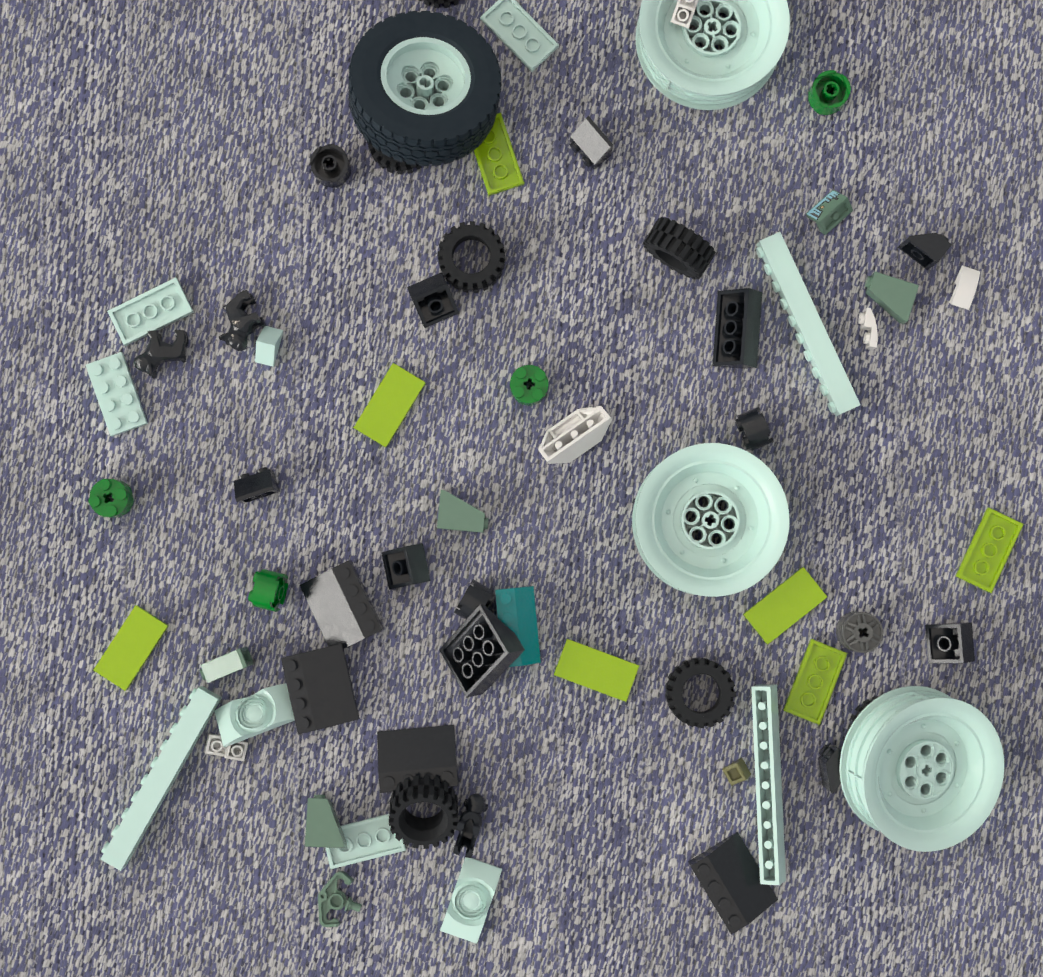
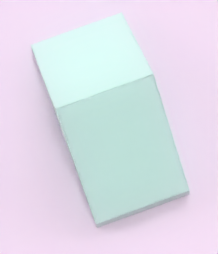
M269 326L263 328L256 340V363L274 367L283 330Z

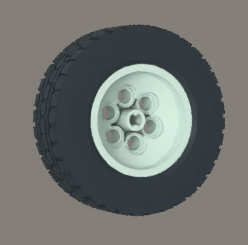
M408 11L406 14L403 12L396 14L394 17L392 15L385 18L383 22L380 21L375 24L373 28H370L362 36L356 45L349 66L350 111L360 133L363 134V137L369 143H372L375 149L381 150L382 154L390 158L393 157L394 160L402 163L405 161L406 164L428 166L432 164V166H437L442 163L448 164L454 162L455 159L457 161L465 157L466 154L469 155L478 148L493 127L502 86L499 63L495 53H493V49L488 42L486 43V39L480 33L478 34L477 30L473 27L467 26V23L462 20H456L453 16H445L439 12Z

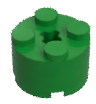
M828 70L822 72L815 79L808 92V100L811 107L820 115H831L838 112L849 98L851 91L850 82L845 75H841L837 71Z
M524 365L517 368L510 380L511 393L515 400L523 405L531 406L541 402L548 392V378L545 372L534 365ZM528 381H531L532 385H535L531 387V390H528L527 386L524 385L527 384Z
M102 479L92 487L88 502L98 515L117 518L130 511L134 498L131 488L125 482L115 479ZM110 495H112V498L114 499L113 502H111V499L109 498Z
M262 569L260 572L256 571L253 577L255 584L253 590L249 593L248 601L252 602L254 607L278 612L280 609L277 607L279 604L283 605L286 598L288 583H285V578L288 579V575L267 569Z

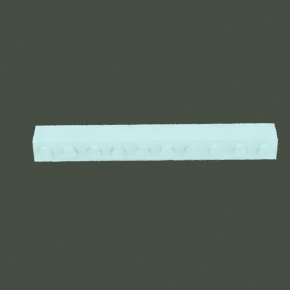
M781 232L760 240L757 243V255L759 258H763L765 262L764 270L768 276L771 275L772 287L781 297V307L784 310L786 309L789 314L787 318L790 326L796 329L797 334L795 336L798 343L803 344L805 349L803 352L804 356L813 366L811 369L815 379L818 378L821 383L819 388L822 395L828 398L829 403L827 405L830 412L838 416L860 406L859 400Z
M758 684L751 686L760 884L781 885L786 881L777 684Z
M203 686L198 687V689L195 688L190 694V703L181 710L179 714L181 718L178 723L175 722L172 726L170 738L166 739L160 747V750H162L161 754L153 759L150 765L152 767L150 773H146L141 780V789L133 794L131 798L133 803L130 808L127 807L124 810L120 826L116 825L111 833L113 836L110 843L107 842L101 851L104 854L100 860L120 871L127 866L222 697Z

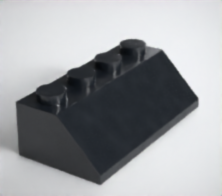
M751 288L718 291L712 366L740 369L757 368L762 292Z

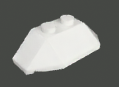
M602 406L577 409L546 431L538 450L548 464L570 463L602 441L612 419Z

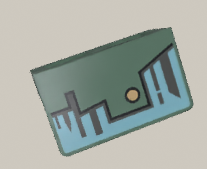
M832 190L806 213V216L815 221L820 232L826 235L847 217L853 209L848 197Z

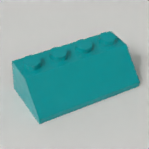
M534 586L496 589L498 619L516 634L525 649L509 667L541 663Z

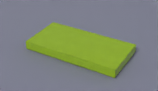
M498 113L490 133L483 143L474 150L488 196L524 185L502 114Z
M393 363L353 428L387 448L426 382Z
M988 507L955 577L988 593H992L1024 524Z
M801 567L743 613V615L768 645L825 600L827 596L807 570Z
M135 605L93 671L124 691H127L169 625L140 606Z
M566 639L554 675L626 702L639 665Z
M810 639L783 711L820 725L848 653Z

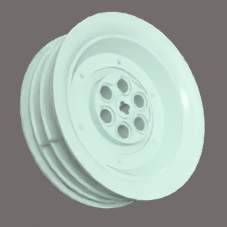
M642 0L635 37L636 50L641 67L650 82L664 96L689 108L719 110L735 106L752 97L771 77L788 40L790 14L787 0H698L690 25H694L697 28L696 30H690L671 22L678 0ZM704 10L708 15H702L700 11ZM719 13H724L727 17L722 18L719 16ZM732 30L734 35H728L726 31ZM701 42L704 47H697L695 43ZM721 45L723 49L717 50L714 46Z
M696 444L668 456L645 478L639 488L633 506V536L645 564L659 579L669 586L693 595L708 597L731 595L755 585L778 562L786 545L789 532L788 503L783 488L774 473L753 454L728 444ZM700 497H705L708 501L707 506L704 508L698 504ZM720 500L724 501L727 505L725 511H720L717 507ZM688 511L693 512L695 515L693 522H689L685 518ZM710 515L712 516L711 519H714V523L707 525L708 522H705V518H708ZM726 519H730L733 522V527L730 530L724 527ZM695 529L701 532V538L698 541L692 538V532ZM714 533L720 536L718 544H714L711 541V536Z
M906 686L882 694L867 705L854 720L841 750L840 781L849 806L865 824L880 831L889 840L906 849L922 852L938 851L952 847L968 838L990 815L999 797L1004 778L1003 749L1000 738L992 723L977 708L961 700L951 698L947 694L933 688Z

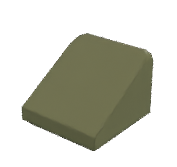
M743 758L722 768L731 786L745 781L751 776Z

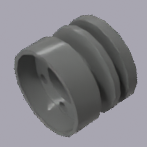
M848 612L836 624L835 633L837 640L844 648L859 653L871 652L880 645L883 639L881 622L870 613ZM859 629H863L864 636L860 635Z

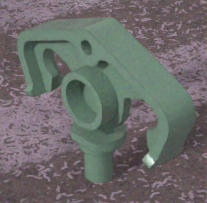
M344 871L336 872L318 894L319 922L323 927H338L340 925V921L336 918L332 920L327 919L326 915L330 909L340 910L345 907L344 911L346 912L350 909L357 912L361 910L362 904L353 902L352 897L347 899L345 893L337 889V881L339 879L344 880L346 885H350L354 881Z

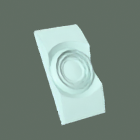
M287 683L261 689L246 698L232 700L214 711L224 747L295 721Z
M465 857L440 931L477 944L502 868L474 858Z

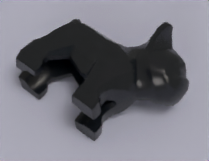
M247 290L239 292L235 298L223 306L230 320L231 327L227 333L220 335L219 339L225 341L226 345H230L237 351L247 349L248 335L252 334L258 327L266 326L264 319L259 317L257 312L249 315L245 312L248 305L256 304L253 295L249 294Z
M175 330L177 338L171 345L162 342L161 334H158V331H148L150 342L147 345L146 351L134 358L135 368L148 373L149 376L156 379V370L161 363L172 361L186 362L185 354L189 344L187 332Z
M479 793L472 794L464 801L466 810L460 816L456 828L459 831L453 853L456 855L460 854L462 847H466L465 857L472 858L476 838L482 825L481 814L488 809V804L485 803V799Z

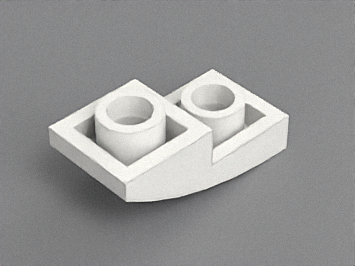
M678 0L671 22L689 28L698 0Z
M961 266L954 282L956 287L949 301L950 304L969 310L978 285L980 271Z
M866 308L863 310V313L860 312L858 324H861V330H868L863 338V343L866 344L865 349L874 350L877 348L878 342L877 325L871 308Z
M208 733L204 753L244 761L248 742L240 741L224 747L221 735Z

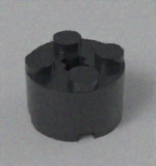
M327 144L315 149L311 155V170L320 184L330 188H338L348 180L351 173V164L341 147L335 144Z
M759 407L738 415V419L735 420L738 431H743L745 435L742 440L747 450L751 449L753 451L774 442L773 437L768 438L771 432L763 413L758 414L760 412Z
M474 579L457 606L459 609L456 608L454 611L455 614L465 620L480 604L488 607L495 597V594L492 593L493 590Z

